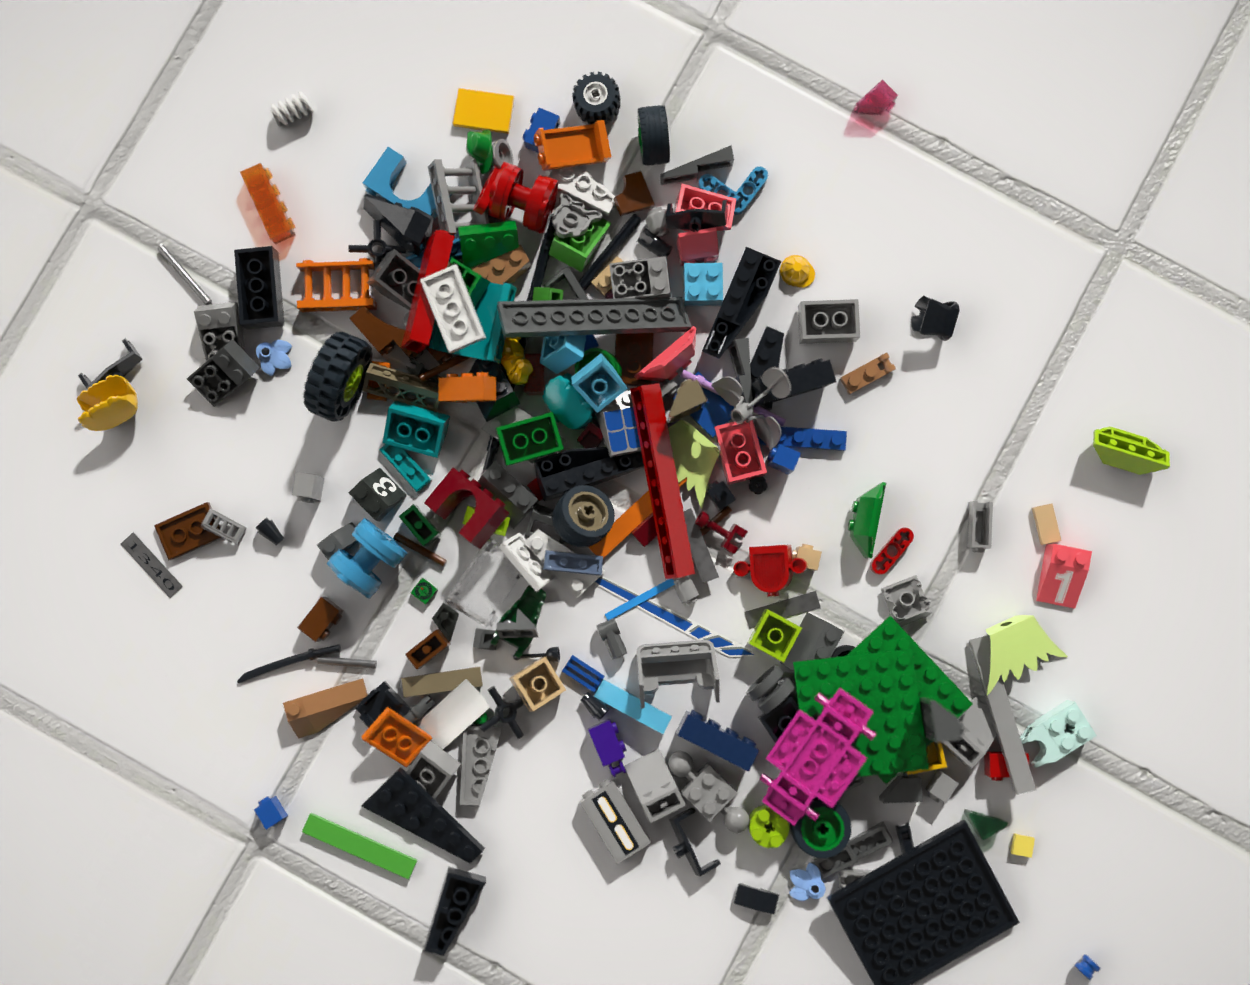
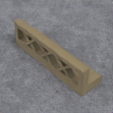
M370 363L366 371L362 390L364 392L437 412L440 402L438 401L439 383L428 379L421 383L418 376ZM369 380L377 382L380 387H369ZM393 386L398 392L395 394L390 393L387 387ZM413 392L417 398H408L405 393ZM431 397L436 399L435 405L426 403L424 398Z

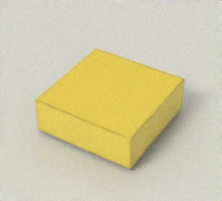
M1013 833L1010 853L1032 858L1035 838Z

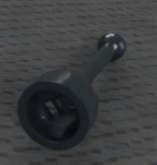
M551 647L546 653L522 654L520 658L546 657L550 662H560L559 647ZM513 655V659H514V660H516V661L520 660V659L516 658V657Z

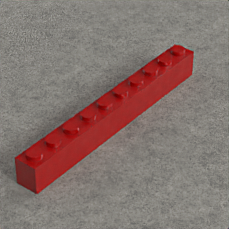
M660 383L631 388L630 393L665 579H675L695 574Z

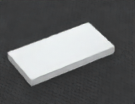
M456 264L420 279L449 353L486 339Z

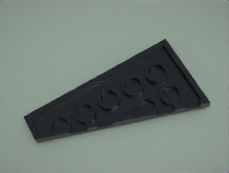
M401 767L361 805L363 808L468 863L475 860L485 849Z

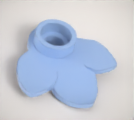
M275 340L271 344L268 342L260 343L256 348V355L261 360L262 370L272 376L276 368H291V361L286 353L291 349L292 345L283 340ZM264 348L269 349L268 355L262 354Z
M813 863L807 865L806 871L801 869L790 871V878L795 887L791 889L789 894L794 899L799 901H805L810 897L819 899L825 894L826 887L821 880V871ZM813 885L818 886V892H813Z

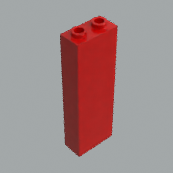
M435 230L426 243L401 348L420 353L429 345L435 320L420 279L447 268L454 236L445 230Z

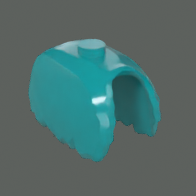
M565 373L549 381L543 391V399L549 410L553 412L556 422H561L569 429L577 430L587 426L596 418V415L591 405L572 386V375Z

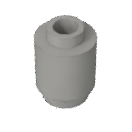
M685 576L674 581V588L682 603L686 602L689 605L698 600L696 596L699 593L692 579Z

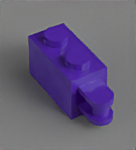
M608 719L588 728L603 767L608 765L614 778L619 773H627L621 760L625 757L624 752L627 749L623 740L619 741L616 735L619 733L616 723H611V720ZM618 760L620 765L613 767L612 763Z

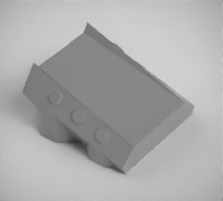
M916 575L881 589L892 618L901 627L932 614L930 600L924 595L922 584Z

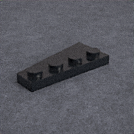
M766 326L750 363L751 384L753 379L762 376L769 368H779L784 333ZM773 402L761 407L772 410Z

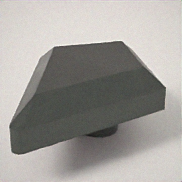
M443 603L432 619L445 638L451 641L459 613Z

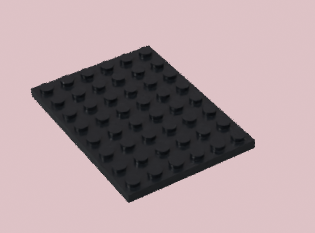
M964 819L826 897L874 985H912L1020 923Z

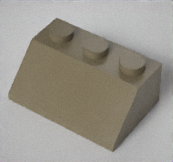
M688 379L681 383L667 420L668 424L704 408L707 399L697 379L694 381Z

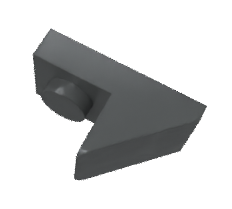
M517 609L516 622L504 621L503 623H497L496 631L500 638H535L539 635L536 626L519 609Z

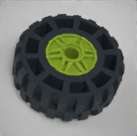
M336 332L324 342V345L319 349L316 358L313 360L304 386L303 402L309 412L335 422L343 420L351 409L354 408L363 390L366 371L370 363H372V348L367 341L345 332Z

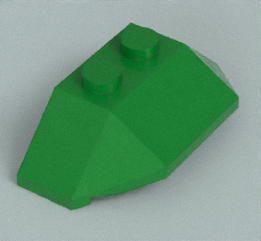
M885 482L879 483L858 497L852 504L851 512H854L853 520L850 519L848 531H850L851 539L866 559H872L886 488Z

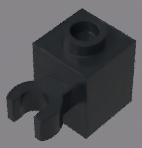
M716 480L708 486L709 490L706 494L718 511L736 500L724 481L719 483Z

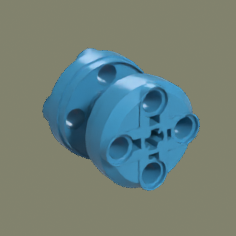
M364 518L352 533L353 537L363 546L354 556L342 549H338L326 564L337 574L340 580L370 599L382 584L380 578L372 572L375 566L382 560L395 568L405 558L407 552L391 536Z

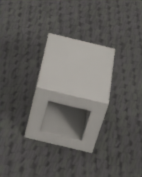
M937 770L925 790L930 792L928 796L939 803L941 800L947 803L959 783Z

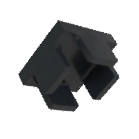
M386 681L381 683L376 689H373L360 702V705L355 708L361 714L359 718L368 728L387 707L402 717L411 710L407 703Z

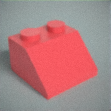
M716 227L702 229L698 232L696 230L695 232L690 231L678 234L677 249L680 266H684V263H714L718 259L719 250Z

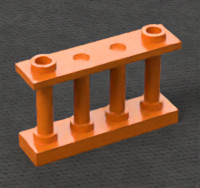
M360 258L359 261L315 263L311 260H304L302 263H296V267L301 272H304L305 298L297 301V309L301 312L355 311L363 306L368 310H377V302L369 296V284L367 283L369 280V269H374V262L372 260ZM342 270L343 296L341 299H333L331 297V271ZM350 270H361L362 296L360 298L352 299L350 296ZM312 271H323L324 297H322V300H315L313 298Z

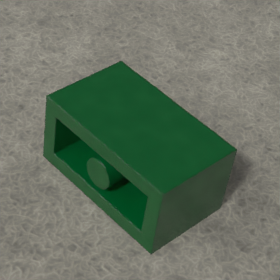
M415 504L399 516L424 547H428L442 535Z

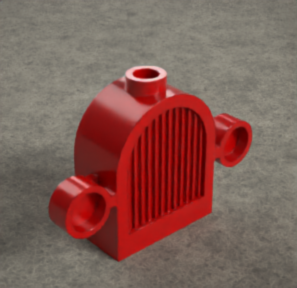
M791 545L749 547L750 564L746 561H738L733 568L734 573L740 577L746 576L751 572L754 585L761 591L767 592V596L770 597L779 596V591L784 590L790 584L793 572L797 574L804 573L807 570V562L803 558L792 560Z

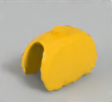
M119 375L107 376L106 380L98 381V383L89 387L87 391L83 390L77 397L78 404L85 411L78 417V421L82 424V427L93 431L112 429L129 420L138 409L136 391L124 377Z

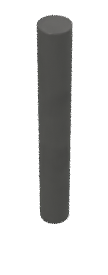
M318 656L317 660L318 664L365 668H376L377 666L376 660Z

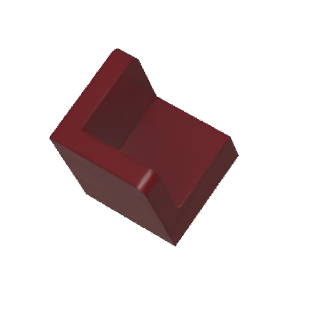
M592 422L577 438V442L584 448H597L604 440L601 429Z

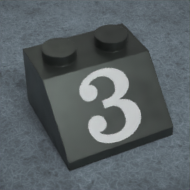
M381 468L364 477L348 492L374 520L379 522L407 495Z

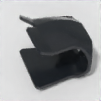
M923 295L915 304V308L920 310L919 315L911 317L913 331H920L922 335H937L943 341L949 340L953 335L960 312L958 303L955 301L941 303Z

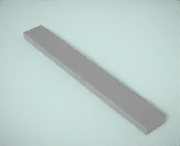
M988 635L971 639L969 644L1015 795L1036 790L1002 676H1000L993 690L987 695L991 657L990 637Z

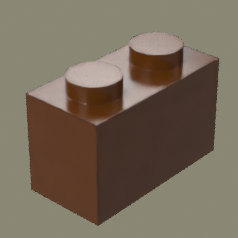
M321 597L297 628L315 642L324 641L329 636V629L332 625H337L343 616L341 614L344 610L327 597Z
M437 629L405 655L416 670H418L451 644L440 629Z

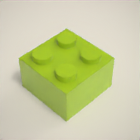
M765 609L747 643L784 663L802 628Z

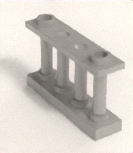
M434 159L428 166L440 230H445L454 236L457 233L456 231H459L458 227L491 223L488 218L487 209L482 215L473 211L482 191L480 168L477 165V160L473 159L466 168H445L442 164V159ZM445 176H468L469 186H448ZM449 194H471L473 204L452 205ZM453 212H475L477 222L456 223L453 218Z

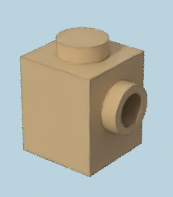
M802 544V547L798 546L796 550L792 551V560L803 558L807 562V569L817 571L822 551L813 550L814 546Z

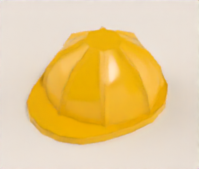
M791 255L782 262L780 276L790 286L807 287L814 281L815 270L804 257Z

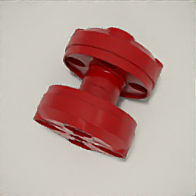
M503 162L489 192L488 215L507 221L512 215L514 208L524 210L523 227L542 234L555 208L559 181L539 175L532 189L522 185L524 170L516 165Z

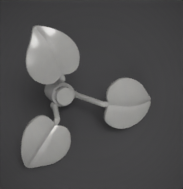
M775 367L766 370L763 373L762 382L768 389L751 403H742L744 397L741 396L743 388L735 378L726 376L712 383L711 386L727 403L735 406L734 410L731 411L732 420L737 424L754 420L756 434L768 446L769 450H772L780 441L781 427L771 416L766 418L764 415L752 416L754 411L753 405L770 391L777 398H785L790 394L791 384L785 372Z

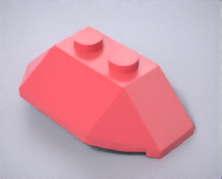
M691 327L634 377L638 380L663 382L668 379L671 381L678 375L676 371L680 367L685 369L692 363L690 359L695 355L696 327Z

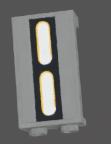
M607 779L598 785L600 788L594 792L591 789L584 793L580 804L614 860L619 864L651 844V839L618 789L615 780L609 781Z

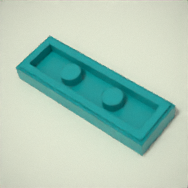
M388 444L379 449L417 493L432 480L405 449Z

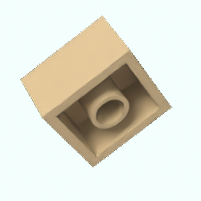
M541 657L509 678L529 712H534L566 691L546 657Z

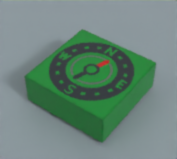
M422 577L411 591V594L426 605L438 589Z

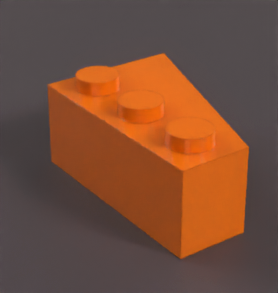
M477 372L476 376H473V373H461V377H458V374H447L446 378H439L438 401L456 403L496 401V377L488 376L486 372Z

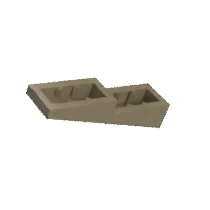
M478 666L401 678L403 696L411 697L453 691L465 679L474 687L483 686L481 669Z

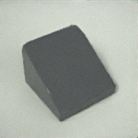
M476 628L473 647L496 650L497 645L490 644L495 630Z

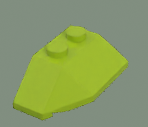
M1111 426L1095 429L1093 432V447L1103 464L1139 475L1165 470L1170 467V452L1165 449L1163 450L1159 445L1146 437Z

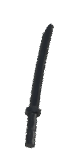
M338 644L314 650V648L308 649V652L290 656L248 671L238 679L237 683H242L256 676L308 659L310 661L316 660L318 656L341 652V646Z

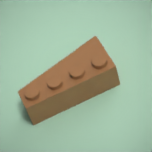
M519 245L518 248L493 258L472 270L491 283L503 285L504 283L511 284L531 268V264L523 247Z

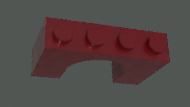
M453 467L426 499L424 504L445 520L462 500L468 497H475V511L458 533L475 547L481 549L510 513L504 509L506 504L496 498L494 501L492 499L494 495L486 488L482 491L480 483L475 479L470 481V475L462 469L459 472Z

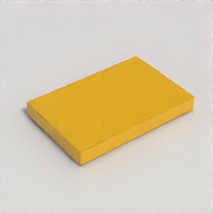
M458 88L453 126L476 130L487 129L491 132L509 134L514 96Z

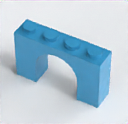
M387 147L363 181V185L366 188L365 192L369 195L386 199L391 204L397 202L408 209L411 207L418 208L434 217V221L437 217V210L431 183L425 192L414 200H402L394 195V181L407 162L404 156Z

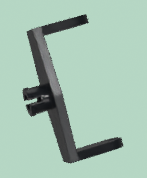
M723 200L721 211L690 209L673 213V204L668 203L665 216L667 228L691 230L693 232L697 230L698 232L702 229L727 224V200Z
M125 338L122 342L130 353L108 366L94 381L91 382L82 372L78 375L87 390L93 384L98 383V381L106 380V377L109 375H119L125 378L142 360V357L129 340L127 341Z
M692 807L669 819L679 841V844L674 846L673 850L677 851L675 854L678 858L685 855L695 875L702 876L719 866L721 862L716 859L700 867L693 848L679 821L696 812L695 808Z

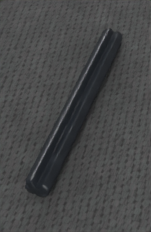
M634 213L579 280L578 283L584 291L641 222L640 216Z

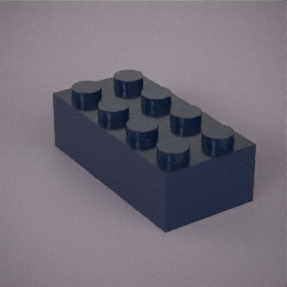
M686 710L676 730L679 737L748 772L750 771L759 752L755 741L745 736L741 739L736 731L728 727L724 730L720 728V723L710 718L708 721L704 720L702 714L695 710H691V712Z

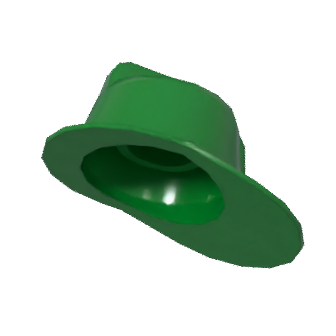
M487 129L482 132L470 131L467 133L466 152L477 160L481 174H486L490 170L493 161L492 135L490 130Z

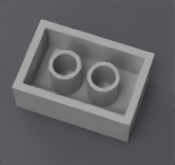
M858 299L801 301L798 305L799 344L856 342L860 338Z

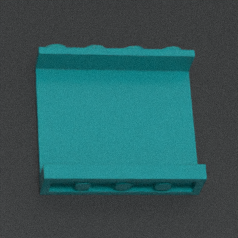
M489 283L475 306V311L486 339L451 354L495 363L501 362L506 338L503 336L497 304L501 301H514L517 290L515 286L509 283H504L503 285ZM435 319L429 348L449 353Z

